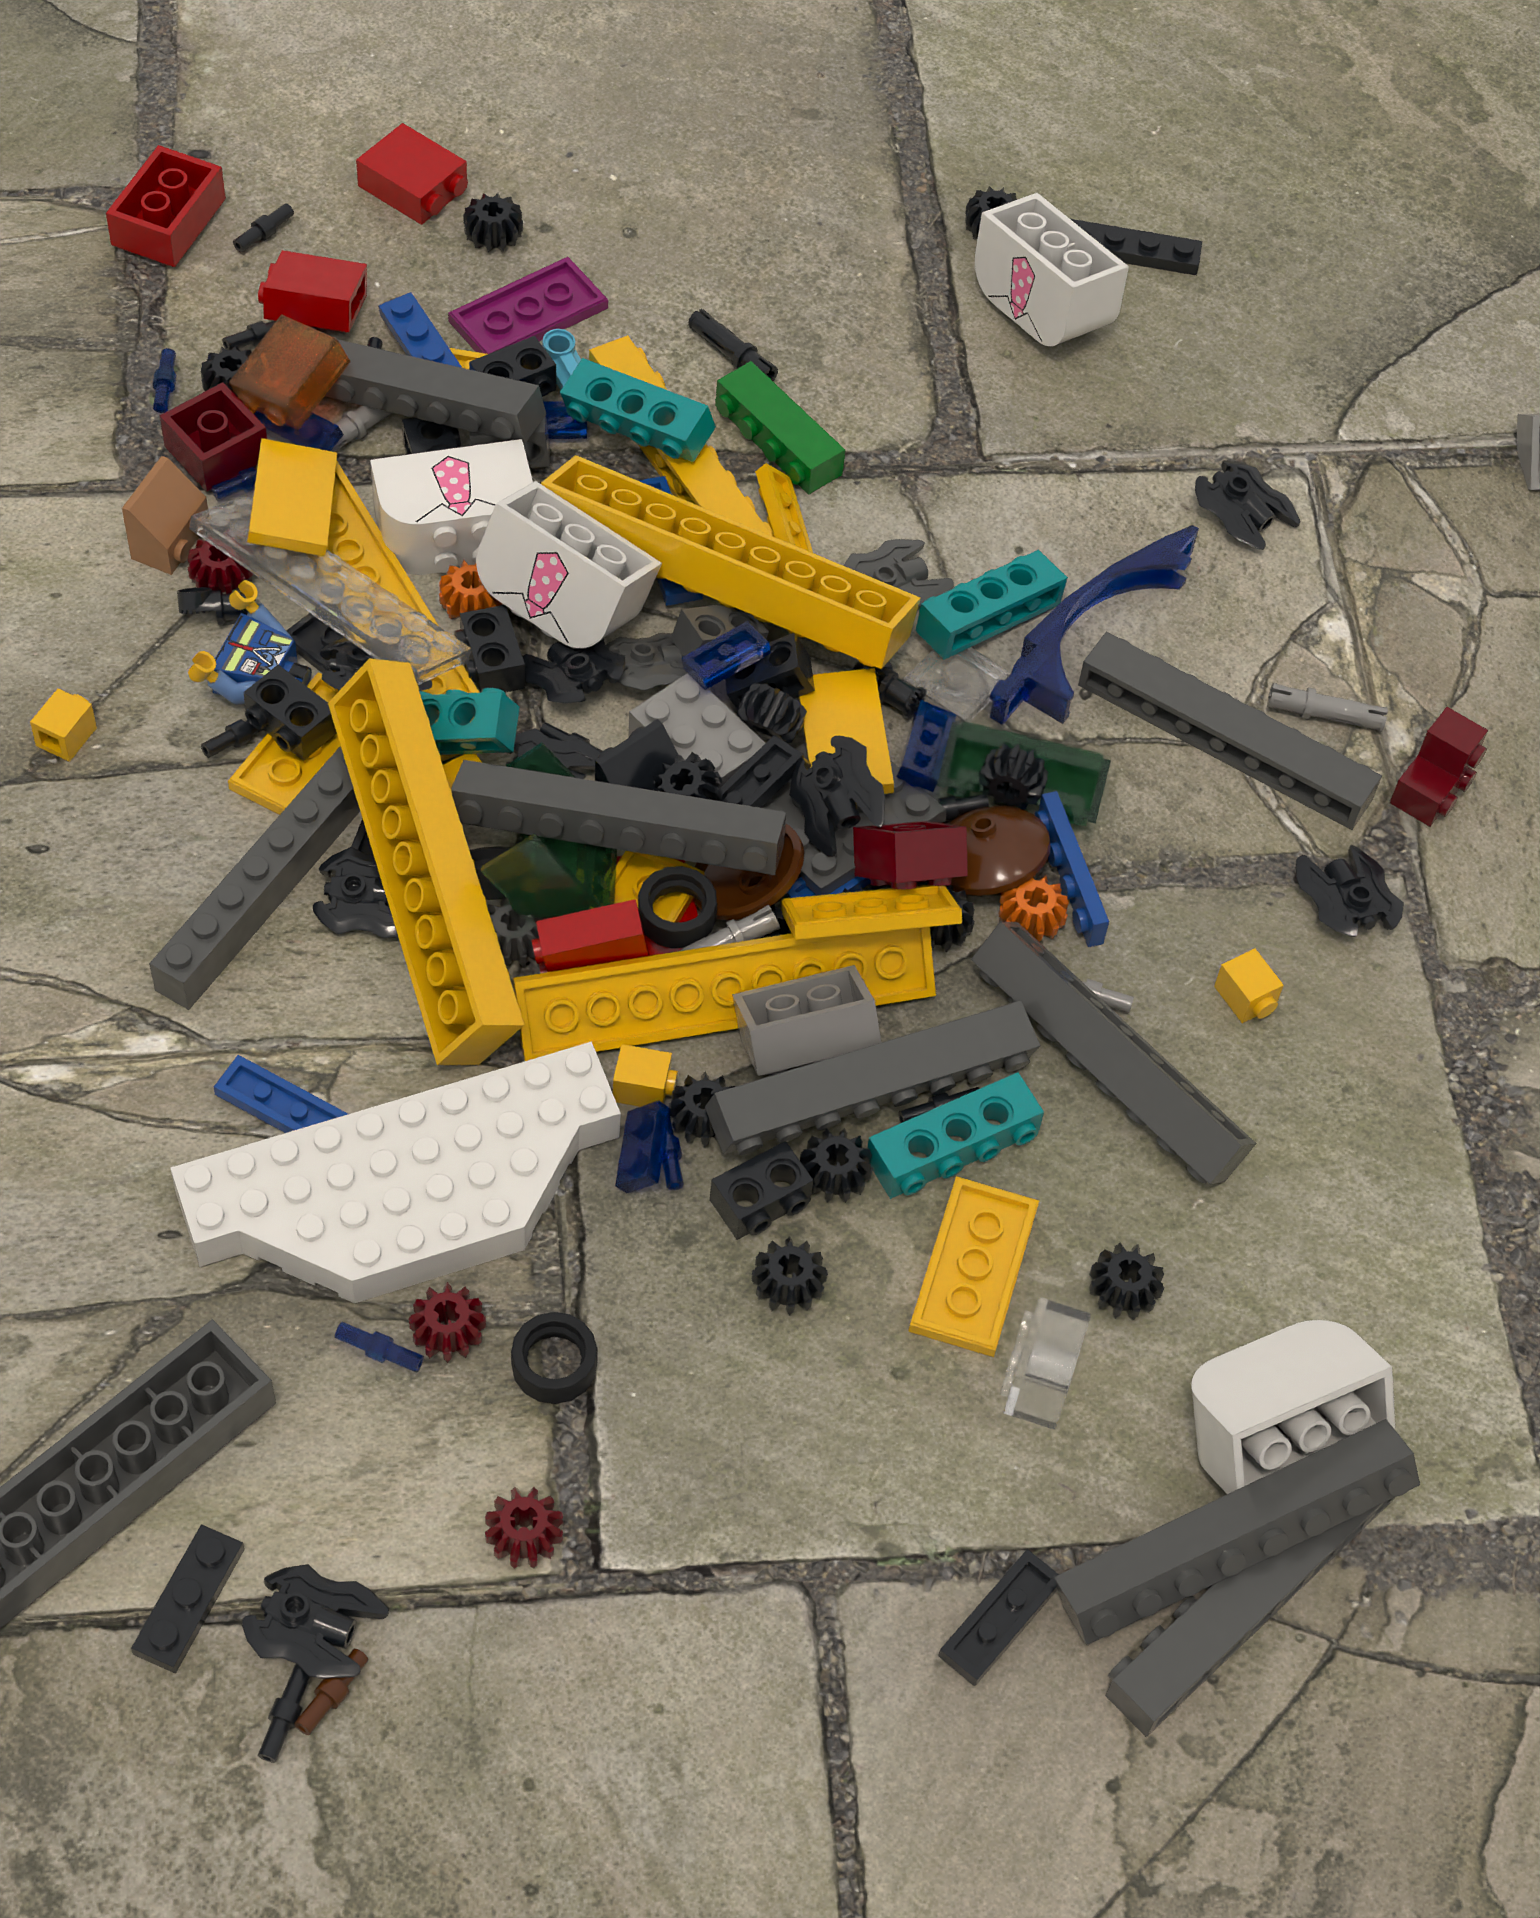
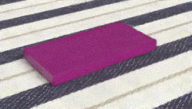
M567 256L448 312V322L475 352L490 354L532 336H535L540 342L543 340V336L552 329L565 330L608 309V299Z

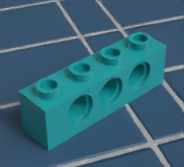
M584 358L581 359L560 391L566 411L573 419L579 422L588 421L599 425L600 428L610 434L619 433L627 436L640 446H653L674 459L681 457L694 462L716 428L708 405Z
M1038 549L1025 556H1019L1012 562L995 570H988L982 576L967 583H960L952 590L939 596L928 598L921 603L915 631L945 660L1060 605L1068 577Z
M484 688L481 693H467L453 689L447 690L446 694L437 695L419 691L440 755L508 753L514 751L520 707L506 696L504 691L496 688Z
M1019 1072L869 1137L867 1149H870L872 1154L871 1163L869 1164H871L873 1172L890 1199L903 1193L904 1195H912L934 1179L939 1177L944 1179L950 1178L970 1163L977 1160L980 1162L988 1161L1006 1147L1015 1143L1016 1145H1024L1030 1142L1039 1133L1044 1111ZM986 1120H996L1001 1124L993 1125L987 1122ZM949 1136H959L964 1141H954ZM920 1152L925 1154L927 1157L918 1158L912 1155L911 1153Z

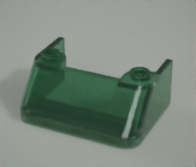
M956 720L952 722L937 783L939 787L945 788L948 786L946 793L959 797H970L971 791L983 792V786L978 781L980 778L979 772L986 755L990 753L991 749H999L1002 743L1012 749L1019 744L1021 749L1026 752L1034 749V758L1045 760L1044 767L1049 773L1048 782L1043 794L1058 792L1069 822L1081 826H1086L1087 821L1096 824L1111 763V756L967 721ZM1041 798L1038 800L1037 806L1040 805Z
M543 742L506 765V767L576 778ZM519 833L524 839L523 841L481 866V872L509 900L515 912L520 915L524 914L529 918L549 919L611 905L615 901L617 849L539 837L535 834Z

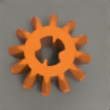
M463 560L460 568L450 565L447 575L441 576L439 582V601L442 608L447 610L450 619L460 617V613L503 605L489 594L483 586L477 572L476 563L468 565Z
M1046 875L1040 881L1034 880L1032 877L1022 885L1001 893L999 901L1001 906L998 913L1000 921L1018 922L1039 942L1043 939V935L1053 939L1057 935L1058 928H1062L1066 923L1068 896L1061 894L1060 883L1049 885Z

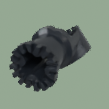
M194 587L177 591L179 613L188 614L187 610H189V614H193V610H196V614H199L201 611L206 613V611L216 610L218 625H224L225 621L238 620L241 613L247 615L248 611L232 607L229 601L231 593L223 594L221 590H212L209 587ZM240 592V595L243 598H246V596L242 592Z
M858 661L854 665L853 670L875 668L880 703L887 702L901 710L903 717L912 719L916 712L919 711L917 705L922 706L919 701L923 702L925 700L924 697L927 694V690L923 687L915 688L899 679V674L893 671L890 661L882 669L866 666Z

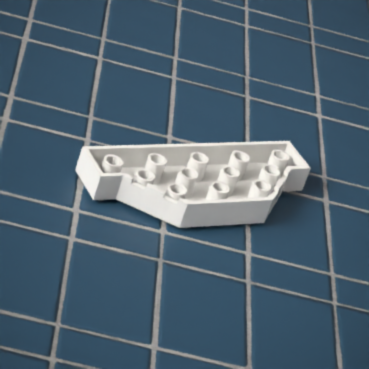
M591 1041L174 1166L170 1169L175 1192L199 1267L245 1254L258 1261L260 1258L282 1267V1271L314 1286L318 1283L338 1292L339 1297L352 1303H358L525 1250L542 1213L544 1214L560 1186L563 1174L568 1165L573 1162L577 1152L581 1149L619 1138L621 1113Z

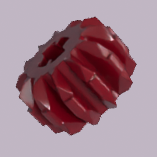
M228 532L222 538H216L211 533L209 541L197 539L196 548L189 550L188 575L192 583L196 584V587H209L212 590H221L222 593L226 594L232 593V590L240 591L238 585L242 581H252L254 574L253 555L250 552V548H246L242 538L232 540Z
M447 1282L443 1288V1293L439 1294L429 1287L426 1291L427 1300L416 1299L413 1304L415 1314L409 1317V1328L414 1331V1344L416 1347L425 1346V1353L429 1359L439 1351L443 1352V1358L447 1363L452 1358V1352L455 1351L466 1358L469 1354V1345L479 1346L482 1341V1333L480 1331L486 1328V1316L481 1313V1301L479 1298L470 1299V1293L466 1286L457 1293H452V1286Z
M514 1486L511 1490V1501L497 1496L494 1500L496 1511H489L485 1516V1524L490 1527L485 1531L486 1543L495 1545L494 1556L497 1560L510 1554V1565L515 1569L520 1564L521 1558H527L528 1564L534 1569L538 1565L537 1554L551 1559L554 1555L552 1544H560L563 1540V1531L559 1528L563 1524V1514L560 1511L553 1510L554 1499L551 1495L538 1501V1490L533 1487L528 1492L527 1497H521L520 1491ZM517 1525L522 1527L519 1530H516ZM530 1525H532V1529H531V1530H529V1529L527 1528V1527L530 1526Z

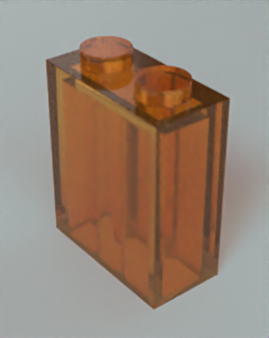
M281 315L233 376L229 384L237 394L238 399L252 413L258 411L265 414L270 421L278 426L286 424L299 430L351 361L336 338Z

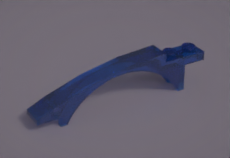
M1191 525L1153 542L1112 564L1066 597L1024 637L1021 657L1016 661L1011 675L1006 681L1003 679L999 680L991 691L990 700L993 702L990 718L1003 725L1021 703L1025 701L1063 724L1069 717L1070 703L1074 697V691L1066 678L1061 660L1060 644L1066 632L1084 612L1094 605L1118 594L1143 589L1163 588L1180 590L1186 583L1187 578L1176 571L1185 570L1191 564L1192 558H1190V555L1193 553L1199 528Z

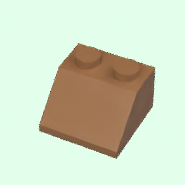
M164 456L159 458L122 507L131 559L170 575L173 574L180 563H184L188 559L189 550L192 549L200 536H204L208 532L211 522L206 496L169 458Z

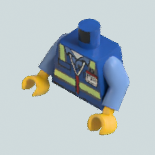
M242 581L238 588L246 598H243L238 591L234 590L230 594L229 601L232 607L238 610L246 609L248 614H240L215 659L210 653L200 651L192 658L194 664L188 670L189 678L192 681L202 682L205 679L208 680V686L212 688L213 693L223 696L235 705L245 704L244 691L277 665H280L306 686L309 684L312 675L310 667L297 663L296 643L291 635L262 603L257 604L254 601L258 594L256 586L250 581Z

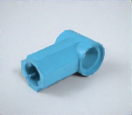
M552 329L543 336L542 346L556 363V384L561 391L581 361V358L575 350L576 341L574 336L564 329Z

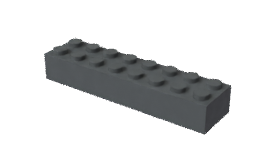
M213 1319L0 1487V1628L276 1404L272 1380Z

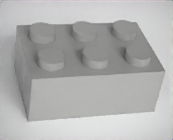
M688 672L629 711L628 738L637 728L646 727L658 719L664 725L678 755H681L686 760L691 752L698 754L701 760L705 758L710 760L715 766V772H718L722 777L723 784L765 744L754 731L691 672Z
M855 965L732 994L740 1039L758 1076L765 1074L776 1075L785 1072L789 1068L805 1064L809 1065L882 1043L875 1000Z

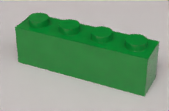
M752 361L717 380L715 406L723 417H728L740 429L746 439H751L763 451L769 461L775 462L790 477L793 484H798L809 495L843 475L845 449Z

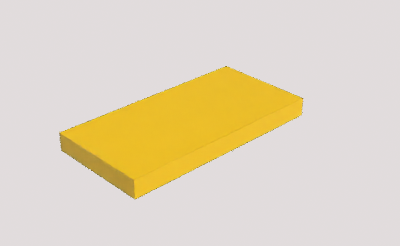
M261 439L247 538L248 543L318 556L326 555L337 452Z
M875 668L813 674L815 691L799 697V702L807 711L803 730L807 757L811 767L818 753L823 751L835 753V748L830 743L832 737L839 735L850 737L867 747V766L871 775L883 785L884 794L894 793V780Z
M319 672L307 685L308 688L326 702H329L339 692L338 689L324 682L322 674ZM267 733L228 780L229 790L280 815L341 746L338 735L335 734L303 761L294 753L282 750L275 739Z
M945 885L916 886L914 889L890 888L785 898L781 900L782 915L795 940L962 924V909Z
M956 1176L908 1332L994 1357L1039 1200Z

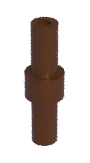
M354 1648L348 1655L349 1658L360 1665L361 1669L368 1662V1657L359 1649ZM355 1677L323 1679L314 1690L315 1698L295 1721V1727L301 1733L310 1735L331 1708L337 1709L349 1694L348 1686Z

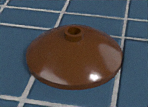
M1010 806L983 807L969 811L949 823L951 825L966 826L968 876L952 878V887L955 892L965 890L966 895L981 896L1011 890L1035 876L1042 869L1050 854L1051 843L1045 824L1034 814Z
M786 824L784 846L775 875L696 863L694 868L704 871L705 876L716 890V919H744L767 905L771 908L779 902L792 888L801 872L805 854L804 846L796 831ZM694 897L693 901L702 911L701 902Z

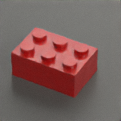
M158 145L106 212L111 245L176 267L226 199L222 167Z

